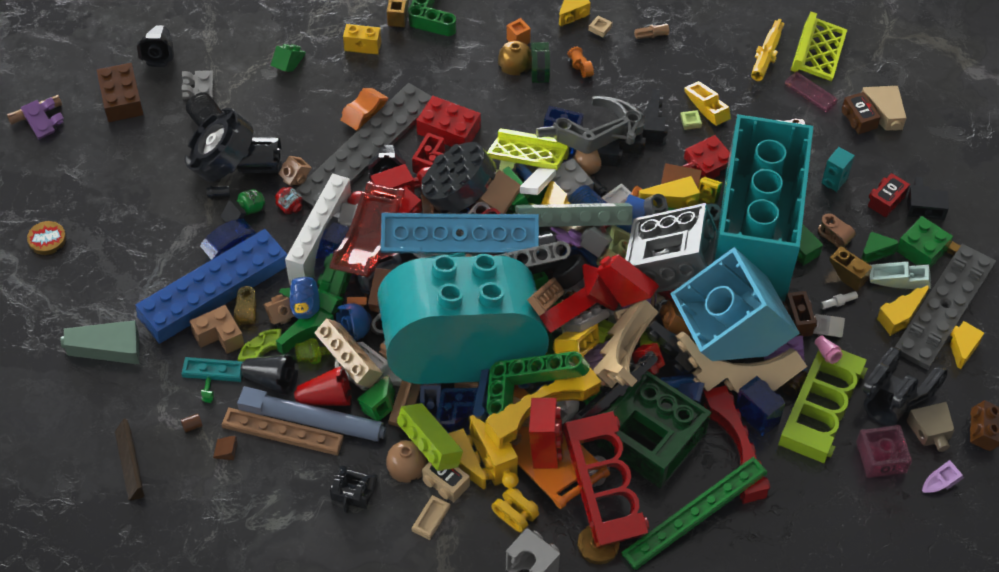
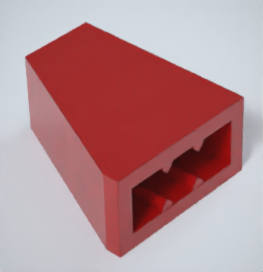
M619 254L603 258L596 270L621 307L652 298L659 287L654 280Z

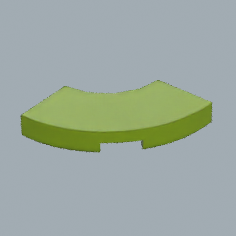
M272 329L259 333L257 337L250 342L248 341L239 353L238 361L244 362L247 358L262 357L265 353L277 349L276 340L282 335V329Z

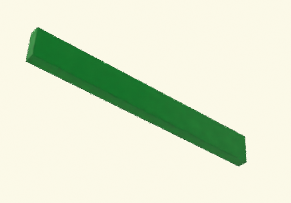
M753 456L622 552V556L634 570H637L767 475V470Z

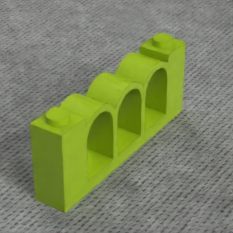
M818 350L781 434L779 446L825 463L827 456L832 457L835 449L832 443L839 428V421L845 415L848 399L852 397L859 379H864L868 369L864 367L867 359L841 350L843 353L841 359L834 364L826 362ZM819 371L846 381L849 387L839 388L820 381L816 377ZM810 392L836 402L840 409L830 410L807 401ZM800 414H804L824 422L831 428V431L820 432L799 424L797 421Z

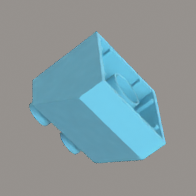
M735 247L670 293L700 352L711 361L765 357L800 334L769 278Z

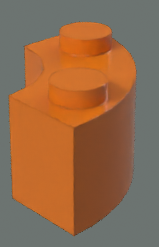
M363 88L356 100L347 104L343 109L340 121L355 130H359L386 104L388 97L373 88Z

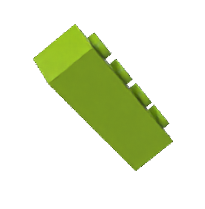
M422 403L401 406L397 418L398 425L437 471L458 468L463 450Z

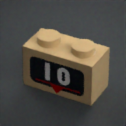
M429 462L422 469L424 483L428 487H434L444 499H449L453 503L470 486V476L460 468L437 471Z

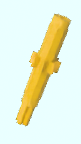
M782 19L775 20L763 47L758 46L755 58H757V61L751 73V77L755 81L763 80L770 62L774 63L777 58L778 51H775L784 26Z

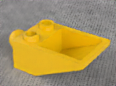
M471 415L470 436L485 466L488 480L491 479L494 486L503 483L507 488L516 487L519 482L517 476L518 456L511 443L498 449L485 432V423Z

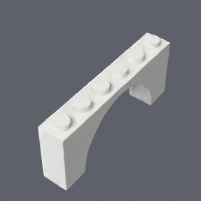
M332 173L285 258L289 286H291V282L295 278L311 277L314 279L317 250L324 230L333 216L339 218L342 204L347 203L351 195L349 178Z

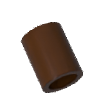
M198 413L181 419L185 433L203 426Z

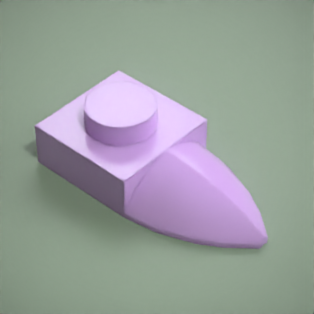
M949 460L929 475L923 485L922 492L931 493L944 488L948 490L964 477Z

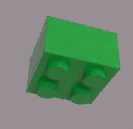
M921 216L900 238L896 252L916 265L929 264V268H931L946 253L953 236Z

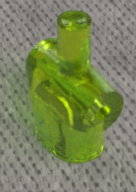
M314 338L295 344L297 362L318 364L321 362V355L332 354L327 347H320L318 341Z

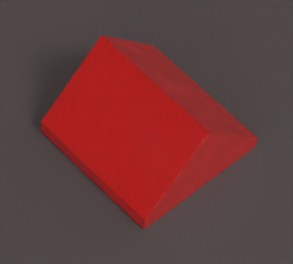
M587 264L582 265L586 296L612 311L616 310L619 302L596 272L598 268Z

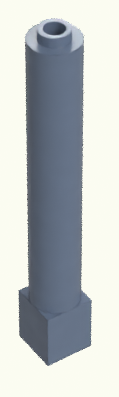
M245 386L237 402L238 409L241 411L379 442L380 438L383 439L386 433V427L383 426L381 421L268 396L267 391Z

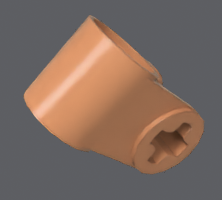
M829 213L823 215L821 219L822 224L818 227V233L838 248L840 246L844 248L856 235L855 230L850 225Z

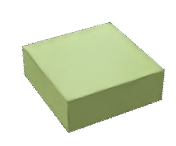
M698 110L680 113L684 130L702 127Z

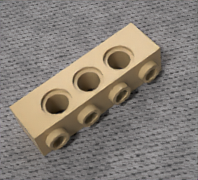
M326 318L315 334L357 384L371 388L382 376V371L341 323Z

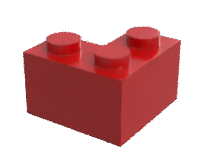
M431 133L426 134L412 157L414 173L417 174L424 167H431L435 158L440 154H444V138Z

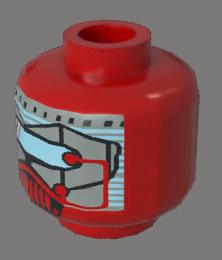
M283 187L275 195L276 206L285 214H292L293 212L296 214L303 207L302 196L292 187Z

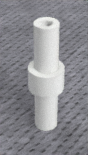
M856 291L845 295L838 294L833 296L832 299L820 302V306L822 309L832 306L839 307L845 305V302L857 299L858 294Z

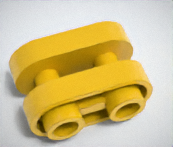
M508 488L502 494L505 501L497 499L491 505L492 510L498 517L520 533L528 527L526 519L534 521L539 516L537 504L523 497V494L516 488Z

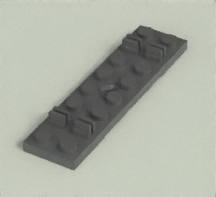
M964 244L960 245L961 247L955 253L895 346L901 349L902 357L926 370H929L951 332L996 263V260Z

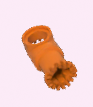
M578 46L571 48L567 55L572 60L573 68L580 69L583 78L594 76L593 65L591 61H587L583 57L582 48Z

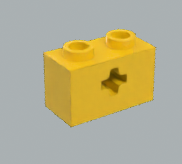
M346 24L343 34L344 51L379 54L381 45L380 28Z

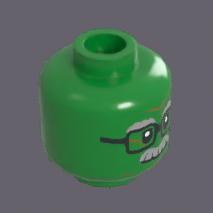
M256 189L241 192L238 195V200H236L244 209L246 215L262 211L265 205L263 194Z

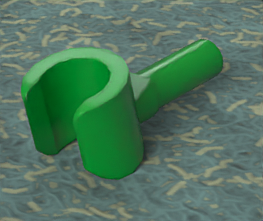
M210 377L206 378L205 387L201 390L202 401L212 403L214 398V392L209 391Z

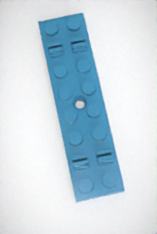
M382 213L381 253L451 254L465 252V254H505L539 246V214ZM458 230H462L464 234L462 236H457L456 232Z

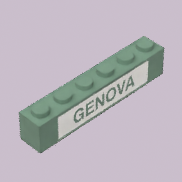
M629 203L516 205V214H539V227L632 225L633 206Z

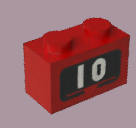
M891 173L887 178L881 180L877 189L874 188L870 192L868 207L887 218L906 197L910 184Z

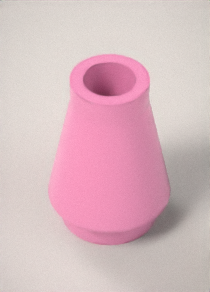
M823 335L816 338L814 344L818 347L826 362L834 364L841 359L843 353L839 346L826 339Z

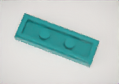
M185 357L181 374L185 378L206 379L210 377L211 380L241 382L242 373L240 367L242 361Z

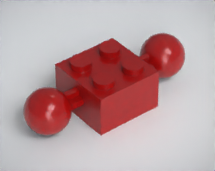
M406 164L371 176L372 193L367 194L363 191H355L349 196L347 203L352 205L359 204L366 208H370L371 204L375 203L382 215L403 189L407 188L415 194L414 189L422 187V178L430 167L420 169L415 178L412 177Z

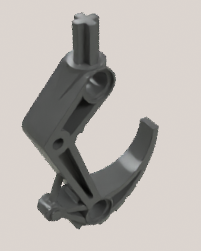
M594 96L592 97V106L608 108L619 119L589 130V128H583L569 119L559 118L551 127L536 128V137L553 136L556 141L589 154L617 139H625L627 144H633L635 137L643 133L645 116L637 107L623 100Z

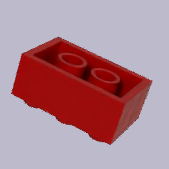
M432 96L416 120L417 134L425 137L427 133L442 137L444 138V144L450 147L455 144L460 145L472 142L481 128V113Z
M531 398L529 436L533 469H558V461H562L563 452L561 444H563L561 406H557L556 398Z

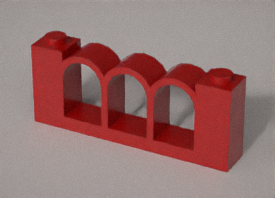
M613 411L566 422L562 426L596 548L644 536L648 533L649 529L648 519L643 516V512L638 513L639 499L631 489L626 488L631 480V471L627 464L618 460L623 451V444L620 437L616 435L619 432L620 422L618 417L614 416ZM597 439H605L612 443L615 451L613 458L586 465L581 443ZM605 467H614L620 471L623 479L620 487L594 494L589 471ZM614 495H621L628 499L631 506L628 516L602 522L596 500Z

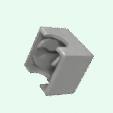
M527 528L506 550V570L508 572H519L523 569L530 570V572H558L560 550L554 544L546 543L540 533L537 531L532 532Z

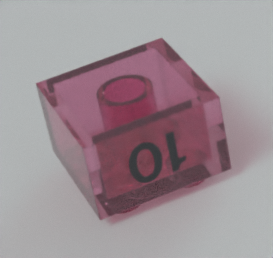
M900 425L860 431L856 443L867 478L907 473L912 459Z

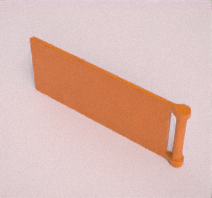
M514 385V396L522 399L529 394L525 389ZM475 401L465 407V412L469 416L474 415ZM521 426L518 431L522 435V437H518L521 438L519 444L515 446L511 443L518 456V465L554 501L559 509L564 508L567 502L580 494V489L577 485L564 495H558L577 481L564 434L563 444H561L563 456L562 461H558V469H533L529 427ZM581 445L586 465L599 462ZM607 467L597 469L598 471L590 476L592 485L610 475Z

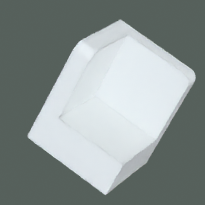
M815 314L817 327L814 328V334L843 336L845 318Z

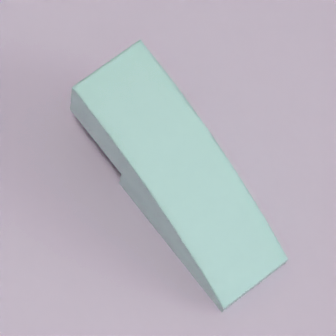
M909 262L870 265L872 266L870 272L871 283L902 289H916L928 285L929 289H931L929 264L909 266Z

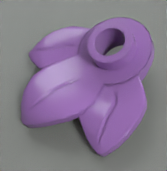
M551 227V230L557 234L555 237L557 241H564L575 247L582 248L580 246L582 233L574 229H570L567 232L562 228Z

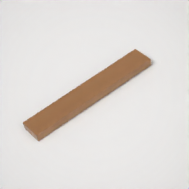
M553 277L527 300L540 316L565 291L555 277Z
M229 407L222 422V428L337 456L344 440V435Z

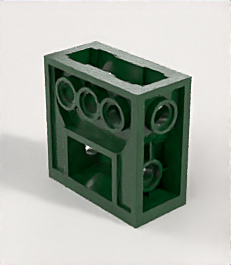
M649 371L642 375L639 382L632 387L629 386L627 392L619 397L607 411H613L614 416H617L620 422L619 432L616 435L622 441L623 451L618 460L623 461L629 468L660 489L705 436L711 416L709 410ZM634 431L655 445L656 448L650 451L629 437L628 434ZM605 439L595 440L594 444L614 457L615 451L611 442Z

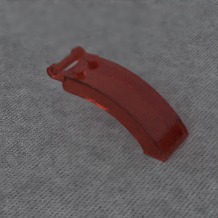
M367 182L365 191L361 193L350 228L337 250H334L329 266L330 269L365 277L372 273L383 255L381 253L382 213L399 212L405 195V189H394L375 185L374 182ZM373 192L381 193L385 195L395 196V199L393 200L371 194Z

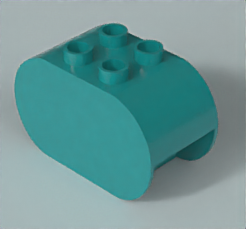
M479 254L474 257H451L440 255L436 258L411 260L389 272L379 286L377 299L382 319L387 362L392 372L400 379L413 384L479 382L481 370H490L495 362L545 355L549 345L547 329L527 300L537 291L534 277L529 268L522 262L507 256Z

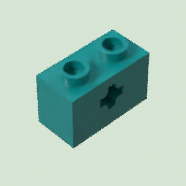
M838 147L827 160L821 183L837 192L849 177L855 155Z

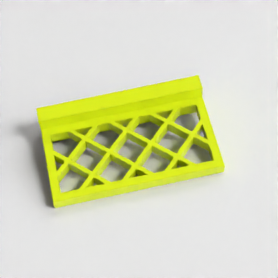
M810 12L805 22L790 71L797 73L800 69L832 82L847 29L816 18L817 13ZM816 25L823 27L825 30L819 31ZM832 32H837L842 35L836 38ZM828 34L831 39L826 41L823 35ZM818 37L821 42L816 44L813 38ZM834 43L837 49L832 50L829 44ZM824 46L827 52L822 53L819 47ZM815 49L817 55L812 56L809 50ZM831 55L834 61L829 62L825 56ZM821 58L824 64L819 65L815 59ZM811 61L814 67L805 65V62ZM827 67L830 74L823 72L822 68Z
M500 128L497 139L487 153L492 159L558 170L563 160H567L569 157V146L556 141L552 137L537 138L535 134Z

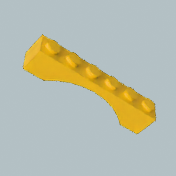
M591 368L585 376L555 380L548 386H542L534 394L524 396L516 404H509L498 414L490 415L485 423V432L499 449L516 439L519 429L530 416L531 398H556L557 402L568 400L584 401L600 391L602 381Z

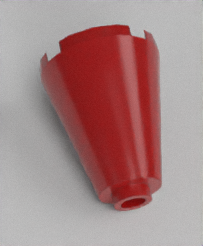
M343 366L336 367L298 385L297 390L294 391L296 402L311 406L351 405L352 397L347 395L348 390L351 389L345 369H342Z

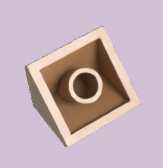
M498 170L494 180L490 178L485 187L488 190L472 207L479 202H484L490 208L497 209L500 214H506L520 192L521 185L501 170Z

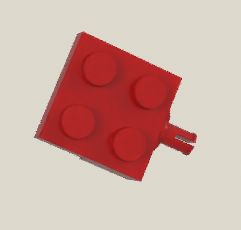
M714 135L686 148L684 159L688 164L682 167L702 170L700 178L707 177L713 179L720 175L721 170L727 168L730 152Z

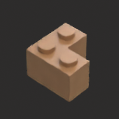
M226 305L190 320L192 333L200 348L219 340L226 354L244 346L242 332Z

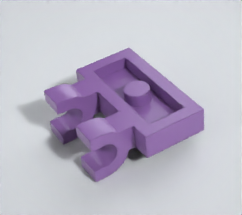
M52 97L46 99L41 104L38 100H35L21 107L38 140L54 133L55 129L53 127L64 123L61 113L55 114L51 119H48L45 114L46 111L55 108V102Z

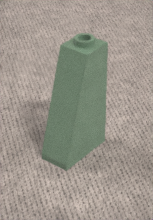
M135 320L64 328V336L61 337V347L65 348L68 356L140 364L139 333Z

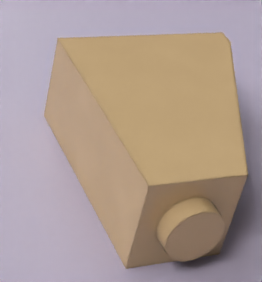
M898 86L863 87L862 92L865 93L880 115L879 124L884 130H903L906 114Z

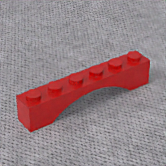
M726 385L713 388L708 392L704 390L701 400L704 408L711 412L710 419L725 429L733 439L740 456V466L753 456L756 458L754 444L750 443L748 439L747 427L743 426L741 422V413L739 409L735 408L732 392L728 391ZM762 477L739 494L742 503L765 499L770 489L768 478Z

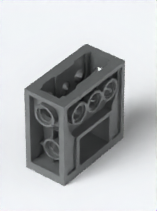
M703 203L633 219L626 260L659 285L655 293L679 288L714 262L718 230L707 204Z

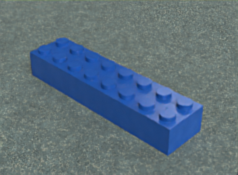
M263 229L135 305L137 317L160 344L190 326V320L225 305L285 269L287 253L269 232Z

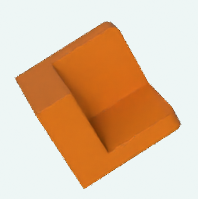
M521 18L507 25V40L509 42L521 41L526 45L530 43L531 28Z

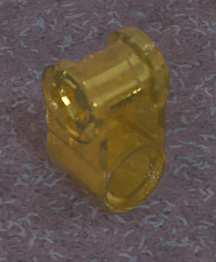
M244 286L238 291L234 309V320L236 323H255L257 302L255 291L252 287Z

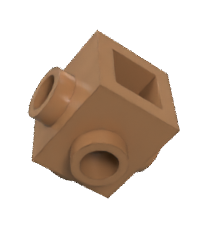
M289 156L278 174L290 186L301 185L305 182L312 167L301 157Z
M282 294L271 298L272 301L264 304L269 320L273 324L279 322L285 324L294 317L290 307V299Z

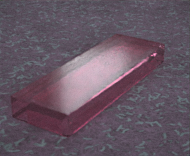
M797 71L785 81L787 87L824 112L829 111L837 104L838 99Z

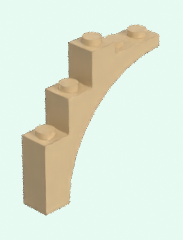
M647 300L632 304L608 331L612 338L599 352L604 358L593 369L594 373L602 381L601 387L607 386L612 388L617 382L622 386L628 385L632 387L637 382L630 374L629 364L631 356L641 335L658 314V311Z
M680 332L676 335L679 340L677 345L682 352L686 351L689 354V362L694 368H697L692 372L695 377L693 379L694 383H705L704 390L707 392L723 381L730 391L734 390L740 393L756 381L754 385L759 392L770 395L808 367L798 352L792 348L776 357L760 362L732 363L724 360L711 361L700 352L698 346L686 333Z

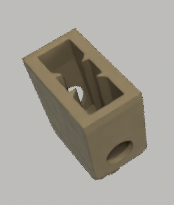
M947 402L910 411L907 423L924 446L935 444L939 452L950 448L948 440L953 435L954 426Z

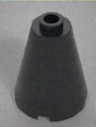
M290 354L247 358L242 362L240 371L246 379L281 394H289L288 391H292L297 382L298 370L295 369V364H298L296 357Z

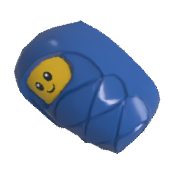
M311 277L295 278L292 280L290 287L291 311L298 319L311 318L319 311L320 306L317 283Z

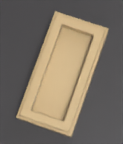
M432 495L414 523L412 532L431 540L450 509V503Z

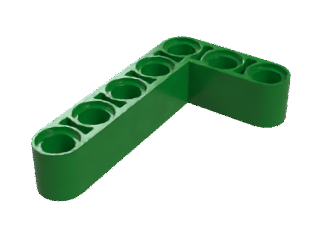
M435 0L412 1L408 10L409 25L411 27L445 36H452L456 33L455 15L432 9Z
M575 351L495 362L490 368L487 412L489 415L498 414L509 404H513L514 385L582 377L588 373L590 365L579 352Z

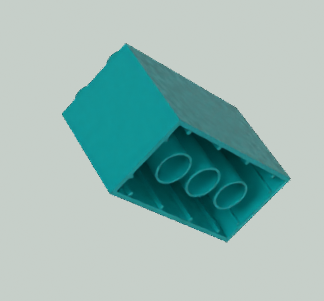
M737 114L726 171L714 261L735 247L769 278L779 298L785 302L800 248L813 126Z

